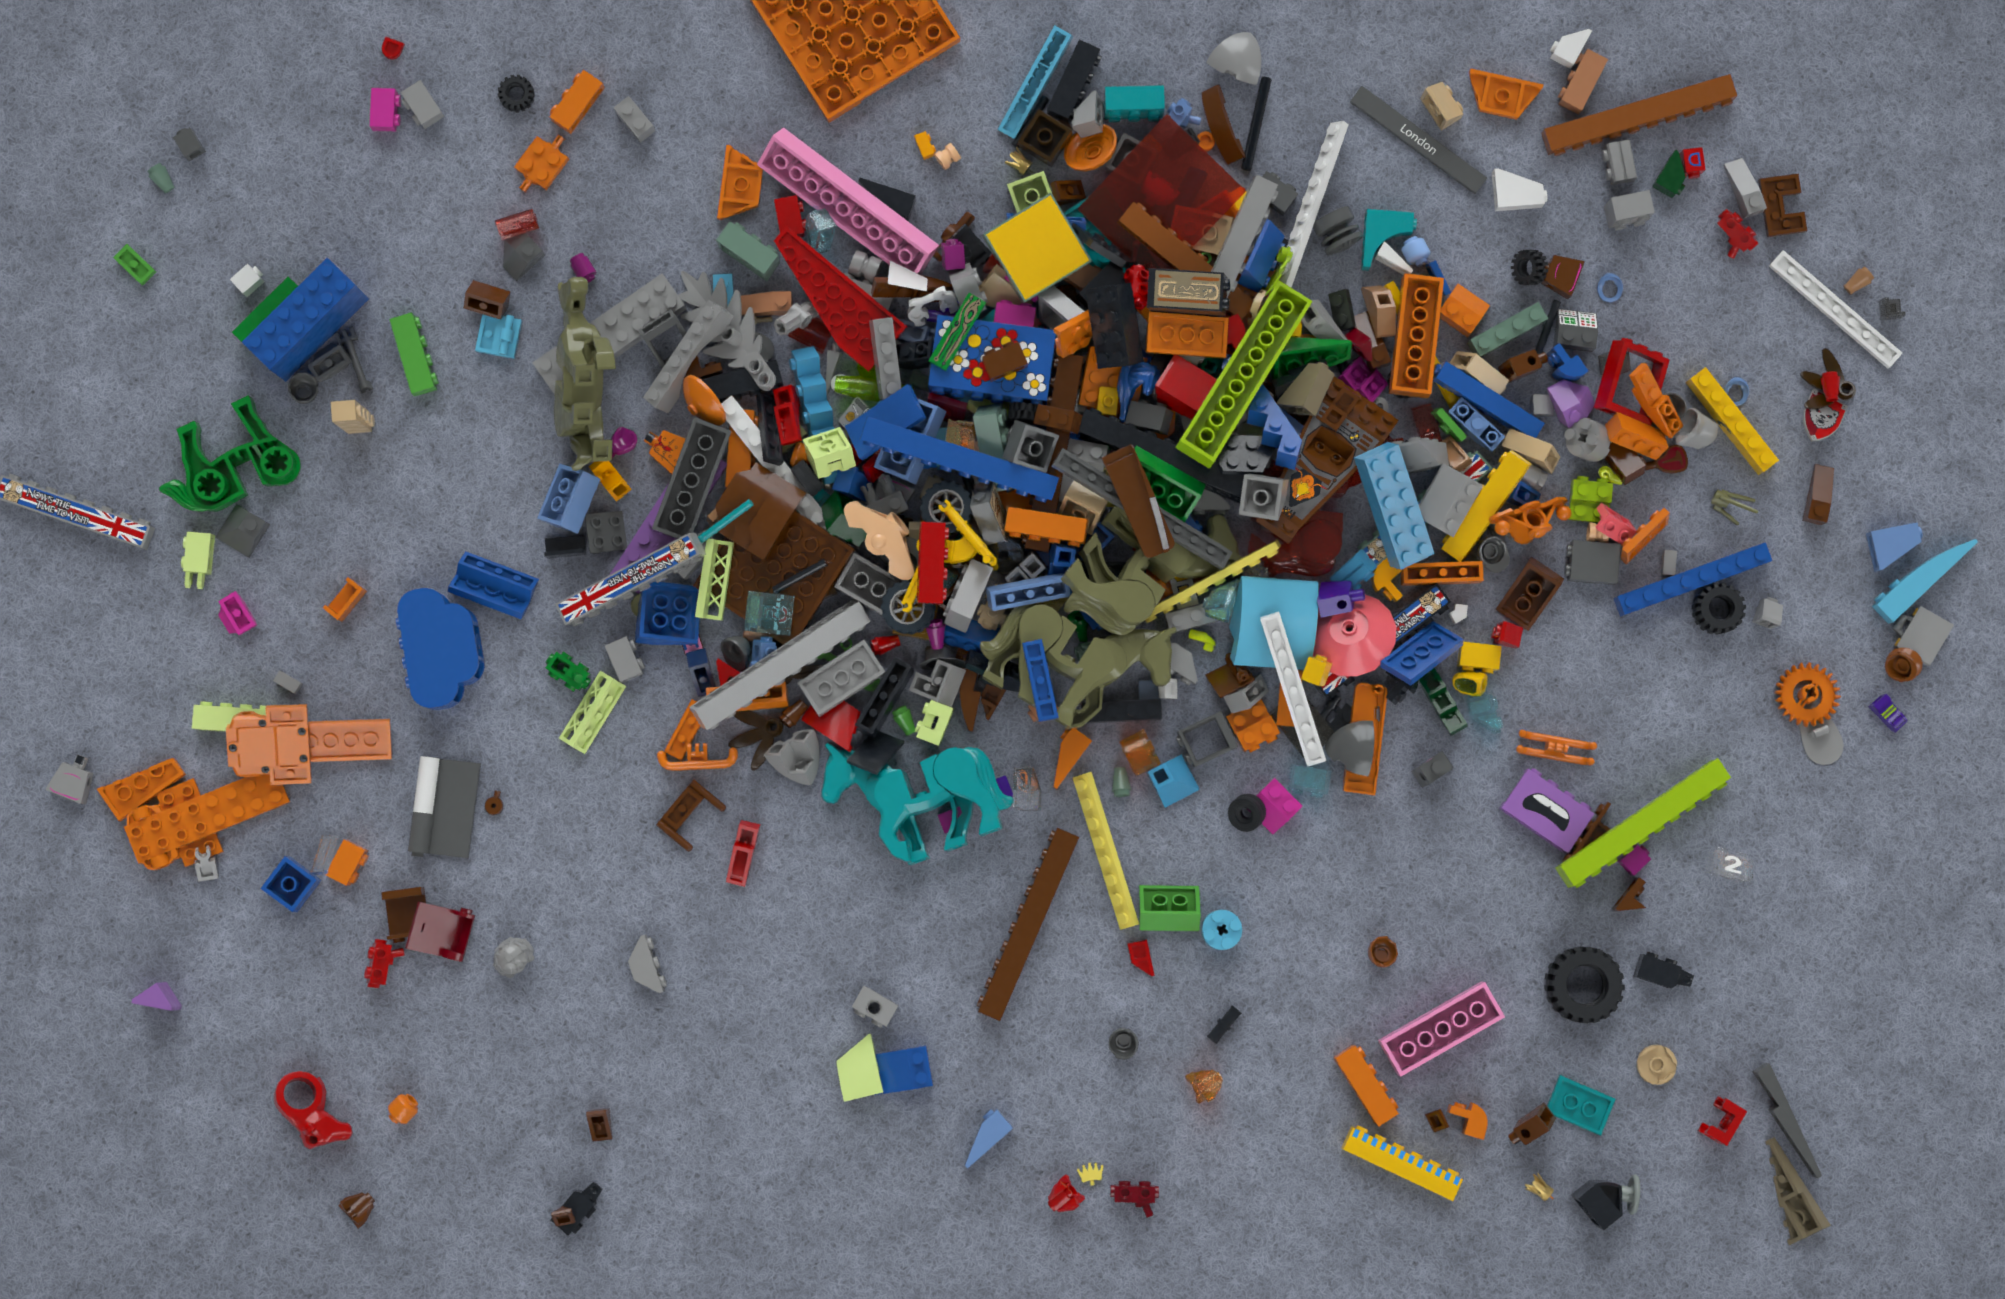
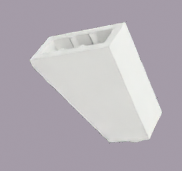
M1501 169L1493 170L1492 184L1495 211L1542 208L1545 202H1547V191L1544 190L1543 184Z

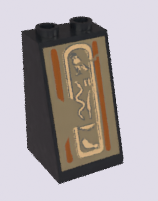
M1149 268L1147 308L1150 312L1226 317V310H1229L1230 305L1229 298H1227V291H1230V279L1223 272Z

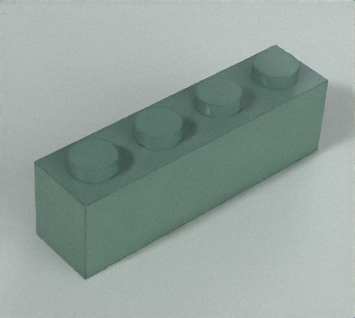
M1537 302L1470 339L1467 345L1472 353H1476L1482 358L1542 325L1548 320V317L1540 303Z

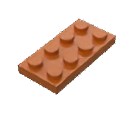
M1148 312L1146 353L1225 359L1228 318Z

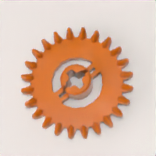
M1811 662L1807 663L1806 668H1804L1803 663H1800L1798 669L1795 665L1791 666L1792 672L1788 669L1785 670L1786 677L1783 675L1779 677L1783 683H1776L1780 690L1774 692L1780 696L1775 701L1781 702L1778 709L1785 710L1783 716L1789 714L1790 722L1796 719V725H1799L1803 721L1805 727L1808 726L1809 722L1815 727L1816 720L1823 724V718L1831 719L1828 713L1835 714L1836 711L1832 707L1840 705L1834 700L1841 698L1840 695L1835 694L1840 688L1833 687L1837 680H1829L1833 673L1825 675L1826 668L1819 671V664H1816L1812 669ZM1810 681V684L1805 685L1798 691L1797 698L1799 701L1796 703L1793 698L1795 686L1799 682ZM1818 686L1821 691L1820 703L1812 709L1803 708L1805 704H1810L1818 698ZM1811 689V691H1810V692H1811V693H1810V696H1811V697H1809V698L1806 699V695H1807V692H1806V691H1808V690Z

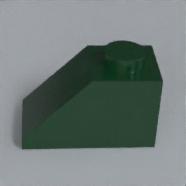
M1675 149L1652 185L1653 188L1670 198H1673L1676 194L1680 195L1685 187L1682 183L1686 177L1679 151Z

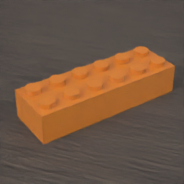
M1405 273L1401 279L1389 394L1427 399L1431 395L1444 278Z

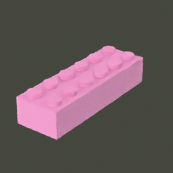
M1481 981L1384 1036L1378 1042L1395 1072L1401 1077L1505 1018L1487 984Z

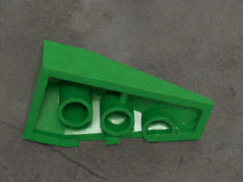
M1290 337L1270 370L1271 377L1276 379L1288 375V370L1322 359H1326L1329 367L1351 359L1352 342L1351 340Z

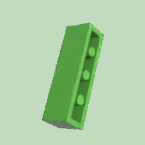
M411 312L389 319L411 394L415 397L437 390L436 384H439L436 373H432L430 367L433 365L431 355L427 354L425 350L428 344L425 336H421L419 330L422 328L420 318Z

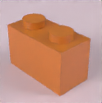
M343 839L325 875L346 886H350L351 883L354 884L359 877L358 870L360 866H364L368 860L367 852L369 850L347 839Z

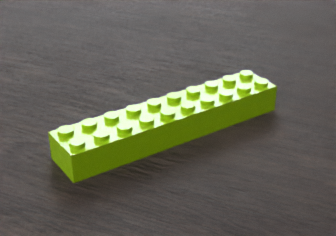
M1278 280L1175 448L1210 469L1313 302L1312 300Z

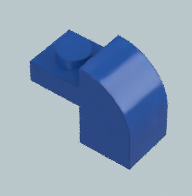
M1052 543L1048 556L1047 576L1067 571L1075 559L1076 548L1074 546Z

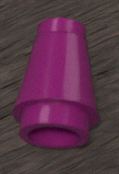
M933 619L929 627L926 628L932 649H942L944 647L945 624L942 619Z

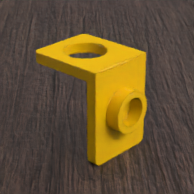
M1101 386L1099 388L1097 410L1101 411L1102 415L1114 416L1117 413L1118 405L1117 388Z

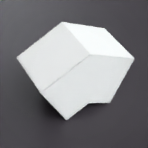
M1454 604L1453 611L1448 614L1454 624L1467 617L1468 605Z

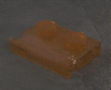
M948 419L946 442L974 450L976 436L974 422L951 421L952 419Z

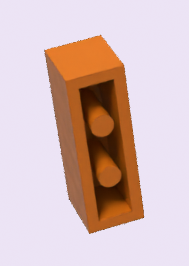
M585 70L581 74L578 73L573 79L571 88L563 92L560 103L554 105L551 109V121L569 134H572L604 90V84Z
M1619 412L1605 424L1611 442L1654 460H1657L1668 449L1665 434L1660 429Z

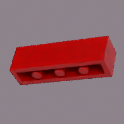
M920 522L917 603L942 604L943 600H946L947 589L943 588V580H947V568H944V560L948 559V548H945V540L949 538V528H945L946 523Z

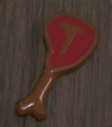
M1669 446L1657 460L1646 462L1645 471L1658 469L1668 474L1681 473L1688 467L1687 453L1682 446Z

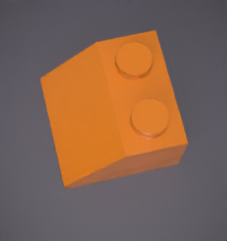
M1457 284L1441 307L1440 319L1468 338L1490 305L1460 284Z

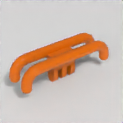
M1524 729L1519 731L1521 738L1545 742L1544 750L1518 745L1516 751L1520 754L1588 766L1595 763L1593 758L1564 754L1568 752L1569 747L1595 750L1597 748L1595 742L1525 731Z
M695 743L694 752H692V745L687 744L688 761L669 762L665 752L659 751L657 753L659 764L671 771L728 768L735 764L738 757V750L732 747L729 749V755L726 759L708 760L707 743H703V751H700L699 743Z

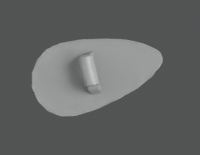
M1814 701L1810 704H1805L1803 708L1812 709L1815 708L1818 705V703ZM1823 718L1824 723L1820 724L1816 720L1815 727L1810 722L1805 727L1803 721H1801L1799 724L1801 740L1808 758L1814 763L1821 765L1832 764L1837 761L1842 754L1844 745L1842 737L1833 721Z

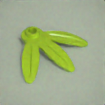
M1282 246L1277 255V261L1280 264L1271 276L1267 287L1261 288L1265 291L1268 290L1265 296L1277 284L1287 264L1291 261L1293 255L1291 247Z

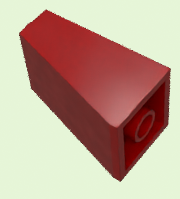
M1174 355L1155 384L1158 403L1168 405L1169 409L1192 420L1217 379L1179 355Z

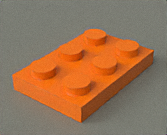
M1665 508L1660 512L1658 510L1655 511L1649 518L1651 521L1647 525L1642 524L1635 533L1637 534L1632 539L1629 537L1622 544L1621 560L1626 565L1668 525L1670 512Z

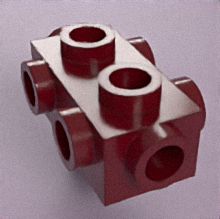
M1119 1181V1184L1110 1185V1197H1114V1202L1135 1203V1207L1143 1208L1145 1216L1148 1218L1154 1215L1150 1203H1155V1198H1159V1186L1151 1185L1150 1181H1139V1185H1131V1181Z

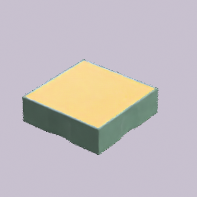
M1049 193L981 235L995 259L1004 268L1010 284L1022 303L1027 302L1092 262L1052 193Z

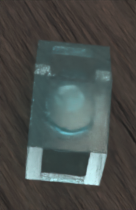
M826 208L814 210L808 213L805 228L809 245L821 254L830 251L836 224Z

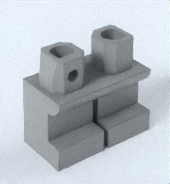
M1031 551L1006 574L1005 579L1008 583L1035 578L1046 566Z

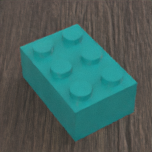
M1164 85L1105 87L1104 120L1115 123L1120 122V119H1128L1129 122L1148 119V121L1155 122L1159 121V118H1163L1165 110Z

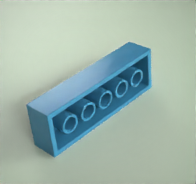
M1386 442L1354 457L1390 567L1402 570L1435 554L1399 444Z

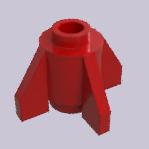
M1065 1174L1053 1186L1048 1196V1205L1053 1211H1073L1079 1207V1203L1085 1200V1196L1079 1192L1077 1193L1076 1189L1071 1185L1069 1176Z

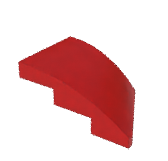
M843 701L819 717L813 706L810 705L801 720L850 752L852 749L850 743L852 735L856 733L855 724L860 717V711Z

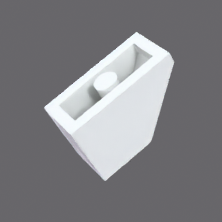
M1587 29L1562 36L1559 42L1555 41L1552 45L1550 59L1571 69L1592 30Z

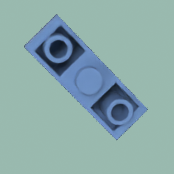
M1462 397L1448 411L1463 432L1474 442L1491 452L1505 438L1498 429Z

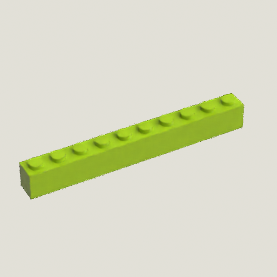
M1718 758L1709 761L1555 867L1556 871L1568 888L1574 886L1579 888L1586 883L1585 879L1590 875L1594 877L1601 873V868L1604 865L1610 866L1617 862V856L1630 853L1634 850L1633 845L1644 843L1649 839V834L1652 832L1656 834L1663 830L1665 823L1668 821L1672 823L1679 819L1681 812L1684 810L1688 812L1695 808V803L1698 800L1704 801L1712 796L1711 791L1714 789L1718 791L1727 785L1726 781L1731 776Z

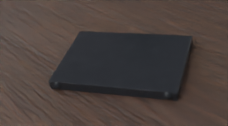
M879 731L875 739L868 736L847 759V763L877 775L904 745V740Z

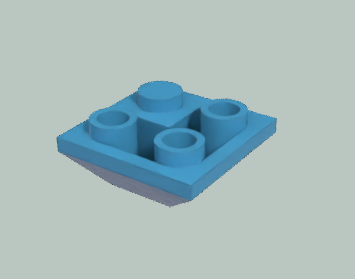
M1182 754L1147 772L1164 808L1200 790Z

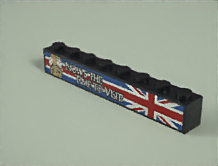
M1437 583L1393 616L1397 628L1396 644L1392 651L1402 645L1401 640L1407 637L1410 639L1418 633L1416 629L1420 625L1426 627L1434 621L1432 616L1436 613L1441 615L1449 609L1447 605L1451 601ZM1329 672L1325 686L1313 685L1323 698L1329 696L1331 699L1340 692L1338 690L1340 686L1344 684L1347 687L1355 681V678L1353 676H1338Z

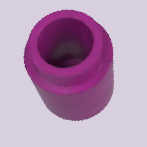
M580 253L570 259V267L576 277H583L587 279L588 283L595 279L597 272L587 256Z

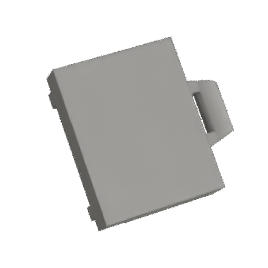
M1920 606L1913 612V617L1899 616L1893 626V630L1901 638H1898L1894 645L1895 649L1910 648L1920 655L1922 663L1929 667L1954 625ZM1905 622H1910L1904 632L1901 631Z

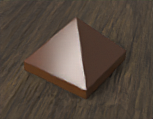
M1441 1109L1425 1114L1433 1132L1449 1127Z
M562 1206L551 1212L555 1226L576 1222L571 1208Z

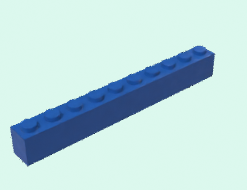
M868 416L860 437L861 440H864L863 445L874 448L876 444L883 447L882 451L894 454V451L902 453L901 457L913 460V457L921 459L920 463L929 466L936 463L940 465L939 469L944 471L958 470L960 476L970 478L973 475L979 477V482L988 485L992 481L998 483V488L1007 491L1011 487L1017 489V494L1026 497L1030 493L1036 495L1035 500L1045 503L1047 499L1052 500L1059 477Z

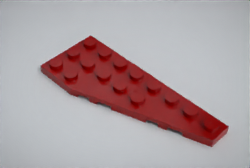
M786 226L774 240L775 245L838 347L866 371L870 372L875 366L869 320L892 317L895 341L907 329V326Z

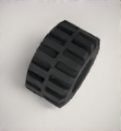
M1725 583L1713 584L1701 590L1698 596L1694 598L1693 601L1695 603L1691 608L1694 609L1692 617H1696V621H1694L1696 625L1700 624L1701 630H1707V633H1715V635L1727 633L1737 628L1742 623L1741 619L1746 614L1743 612L1746 609V605H1743L1742 602L1745 599L1739 596L1741 592L1739 590L1735 591L1732 585L1726 586ZM1713 598H1721L1727 603L1729 612L1726 619L1717 620L1711 615L1709 604Z

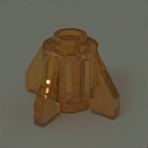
M1213 1069L1191 1072L1185 1075V1079L1192 1084L1198 1104L1205 1100L1209 1102L1215 1099L1222 1087L1223 1078L1218 1071L1216 1072Z

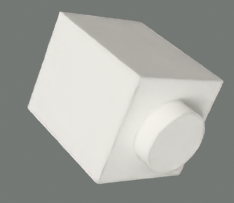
M249 264L245 265L230 279L246 297L265 282L261 278L263 273L256 266L252 268Z

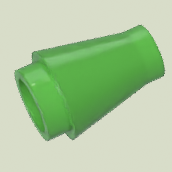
M903 705L892 711V718L904 731L905 735L912 734L915 731V726L910 708L907 709L906 705Z

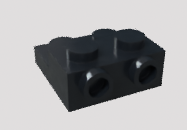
M966 224L949 238L958 239V242L964 245L965 264L970 263L972 268H977L980 264L984 265L990 259L992 252ZM939 247L936 251L942 256L941 247Z

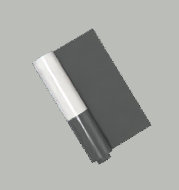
M420 756L408 851L412 852L411 856L423 857L424 853L469 858L481 763Z

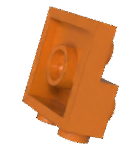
M1262 699L1250 709L1226 716L1244 752L1248 750L1251 753L1260 748V743L1266 741L1269 744L1278 739L1276 735L1280 732Z

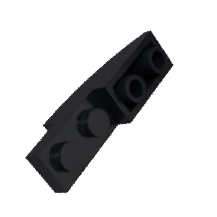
M970 649L966 654L964 668L979 674L978 681L994 686L983 679L989 659L981 653ZM1009 661L1004 666L1002 689L1019 692L1018 665Z

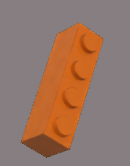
M744 410L758 428L759 419L756 416L755 410ZM731 426L729 427L731 434L728 441L726 488L737 472L751 470L756 463L755 456Z
M1008 507L1005 531L1009 533L1010 537L1021 538V535H1027L1030 540L1040 541L1041 538H1046L1049 543L1060 544V541L1068 542L1069 546L1080 547V544H1085L1089 521L1085 518Z
M1483 561L1414 563L1400 572L1401 586L1435 585L1436 583L1438 585L1476 584L1484 581Z
M786 682L778 686L774 685L768 689L769 692L767 694L756 697L749 706L741 707L737 711L789 707ZM719 687L706 688V696Z
M1352 1045L1333 1058L1376 1126L1379 1127L1398 1115L1399 1113L1396 1109L1399 1107L1393 1098H1388L1385 1093L1388 1089L1382 1080L1378 1082L1375 1074L1377 1072L1372 1064H1367L1364 1060L1366 1055L1362 1048Z

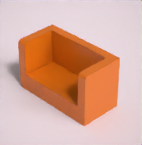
M349 577L346 578V585L329 606L324 605L323 607L324 610L341 622L344 621L367 592Z

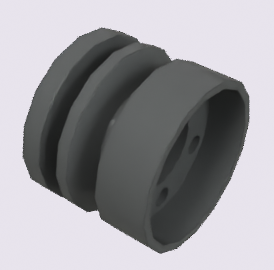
M1349 206L1334 210L1314 222L1313 229L1317 237L1327 235V238L1321 243L1322 247L1329 246L1325 249L1326 255L1343 252L1355 245L1364 236L1362 231L1355 232L1359 229L1358 224L1348 226L1354 219Z

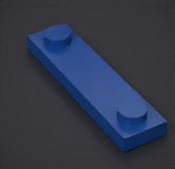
M1042 639L1024 642L1022 647L1038 722L1058 719L1059 716Z

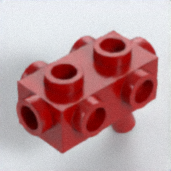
M1725 209L1718 216L1717 224L1730 237L1728 242L1732 245L1727 256L1734 259L1739 248L1743 252L1747 249L1751 251L1758 244L1754 237L1756 233L1751 227L1748 226L1746 228L1741 223L1743 219L1738 213H1732L1730 210Z
M1133 265L1126 270L1124 279L1125 283H1131L1135 309L1142 311L1147 306L1149 271L1145 270L1143 265Z
M375 939L372 947L368 949L367 958L370 959L369 967L366 966L364 978L367 979L366 983H368L367 987L379 989L380 985H386L388 967L393 965V958L405 955L403 948L391 950L392 945H388L386 940Z

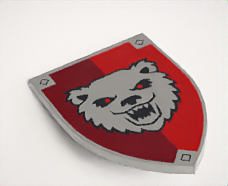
M1813 388L1808 400L1823 394V392ZM1837 400L1833 404L1820 409L1804 408L1803 423L1811 442L1826 439L1834 434L1841 425L1848 406Z

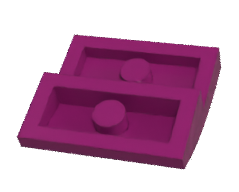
M1361 356L1355 358L1338 377V379L1358 391L1371 402H1374L1388 385L1378 369L1370 371Z

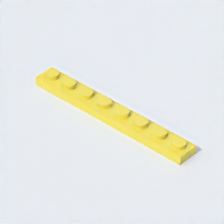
M1278 539L1159 602L1151 616L1145 620L1146 623L1157 618L1156 614L1160 612L1164 614L1174 609L1173 605L1178 602L1182 605L1190 601V596L1197 593L1199 596L1209 590L1208 586L1222 584L1226 581L1225 577L1231 574L1233 577L1243 572L1242 568L1249 565L1251 568L1261 562L1260 558L1264 556L1270 558L1278 553L1277 549L1281 547Z
M1092 772L1073 777L1119 928L1122 930L1138 925L1139 921Z

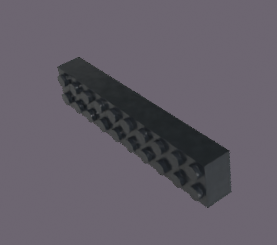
M1085 409L1076 438L1086 442L1108 445L1112 452L1130 444L1134 448L1137 445L1206 484L1205 490L1240 504L1244 475L1222 474L1216 461L1209 469L1175 448L1176 442L1171 439L1164 438L1162 440L1157 438V434L1147 430L1142 432L1138 430V426L1131 423L1127 425L1120 423V419L1114 416L1105 417L1097 409Z

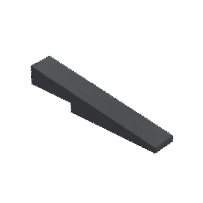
M1764 1063L1752 1072L1774 1103V1106L1768 1110L1811 1175L1815 1178H1820L1822 1174L1770 1063Z

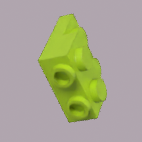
M1577 476V479H1573L1571 481L1569 508L1572 514L1568 520L1599 523L1601 519L1596 508L1600 503L1610 508L1613 483H1608L1609 479L1597 478V481H1589V477Z

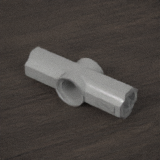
M810 300L801 305L795 303L785 315L775 320L774 327L779 335H787L798 327L804 329L819 314Z

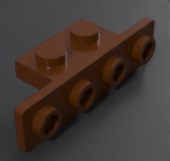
M1610 802L1599 804L1594 812L1597 815L1593 821H1589L1584 829L1585 833L1582 837L1579 836L1573 845L1575 848L1571 854L1567 853L1561 861L1562 863L1610 830L1609 827L1600 822L1610 807Z

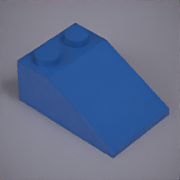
M926 1045L876 1054L884 1092L874 1095L933 1086Z

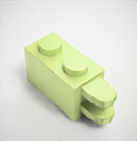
M187 532V536L184 537L183 548H185V556H182L181 567L185 572L186 588H190L192 585L193 573L198 574V589L204 588L205 574H212L215 535L211 533Z

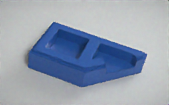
M1436 260L1425 264L1430 276L1444 278ZM1444 278L1442 294L1446 296L1451 291Z

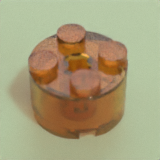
M1144 729L1119 741L1135 776L1161 765L1157 754L1154 752L1155 748Z

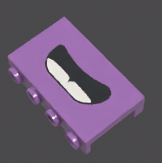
M1525 769L1523 776L1499 809L1563 853H1569L1593 817L1594 813L1590 811L1592 808L1584 802L1578 803L1575 801V796L1568 791L1563 793L1552 780L1548 779L1546 781L1541 778L1542 774L1536 769Z

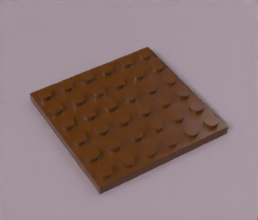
M796 510L774 542L775 545L765 561L734 542L725 602L726 608L783 645L806 629L855 551V548L838 537L831 535L827 530ZM724 536V537L722 538V540H721V541L733 542L732 540L728 539V538L725 537V536ZM718 545L717 553L721 558L727 555L728 545ZM822 559H825L828 566L779 593H774L773 586ZM721 563L715 567L714 571L718 578L725 573V568ZM701 574L693 585L697 589L700 586ZM719 583L712 586L711 592L715 597L722 593V587ZM778 594L781 595L780 601L777 600ZM777 603H780L779 618L777 620L778 631L777 634H773L775 623L773 618L776 615L775 606ZM782 606L788 609L789 615L784 614ZM765 607H773V608H774V614H773V616H772V613H773V612H769L768 617H765V616H764V608H765ZM788 617L786 622L779 623L780 618Z

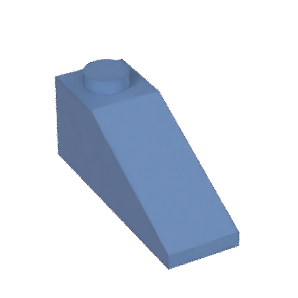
M991 1109L983 1116L985 1120L981 1123L965 1163L967 1168L1013 1129L1012 1125L998 1109L995 1111Z

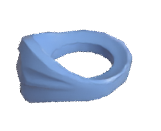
M1607 273L1601 277L1597 286L1599 297L1603 301L1610 303L1621 297L1623 283L1619 276ZM1608 280L1614 281V284L1617 286V294L1612 298L1605 297L1602 292L1605 281Z
M1734 377L1725 385L1724 391L1728 395L1732 385H1740L1742 398L1740 401L1734 402L1736 406H1740L1748 398L1749 386L1742 378Z

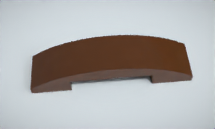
M1220 84L1203 91L1202 102L1207 122L1216 145L1227 165L1246 157L1240 140L1235 137L1224 107L1226 101Z

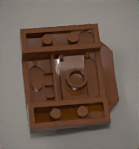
M756 462L751 470L735 474L715 507L718 521H720L748 499L753 502L754 506L718 532L765 561L775 545L774 542L807 493Z

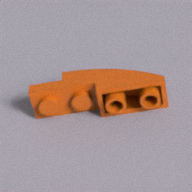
M1641 363L1629 375L1635 386L1632 392L1653 423L1668 438H1672L1683 427V424L1669 396L1662 394L1648 365Z

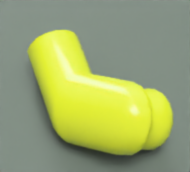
M1602 466L1599 469L1598 473L1601 478L1609 479V483L1622 485L1621 480L1613 473L1610 467Z
M1190 630L1189 639L1205 643L1203 646L1205 651L1212 652L1214 650V646H1216L1215 640L1206 632Z

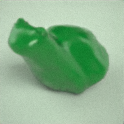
M1077 610L1069 613L1067 619L1077 626L1076 632L1079 641L1087 642L1088 624Z

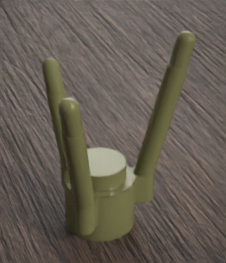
M1717 489L1711 500V503L1714 504L1713 509L1719 511L1735 525H1739V522L1722 509V507L1727 508L1729 503L1753 513H1758V510L1731 499L1732 497L1755 502L1754 498L1730 493L1723 489L1722 491Z

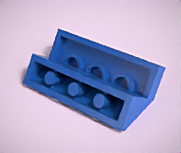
M465 551L458 562L456 575L449 584L447 592L522 619L529 607L539 579Z

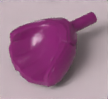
M624 427L616 429L611 437L612 459L616 454L623 455L629 453L636 447L637 435L634 431Z

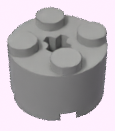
M1582 418L1578 422H1574L1573 426L1567 429L1564 434L1569 452L1584 460L1600 461L1610 451L1608 448L1612 442L1609 440L1605 425L1594 420Z

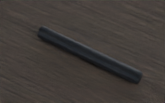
M1265 76L1260 81L1244 152L1246 157L1243 158L1241 169L1245 171H1251L1272 81L1271 78Z

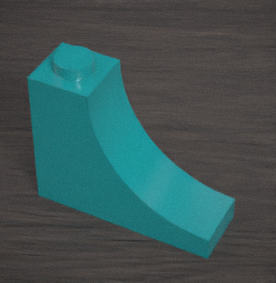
M1366 210L1361 270L1369 271L1375 252L1384 242L1399 236H1410L1413 230L1416 231L1417 219H1414V212Z

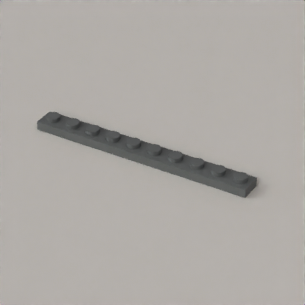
M1064 448L1060 450L1051 467L1124 511L1108 475ZM1160 508L1174 542L1220 570L1224 569L1232 551Z

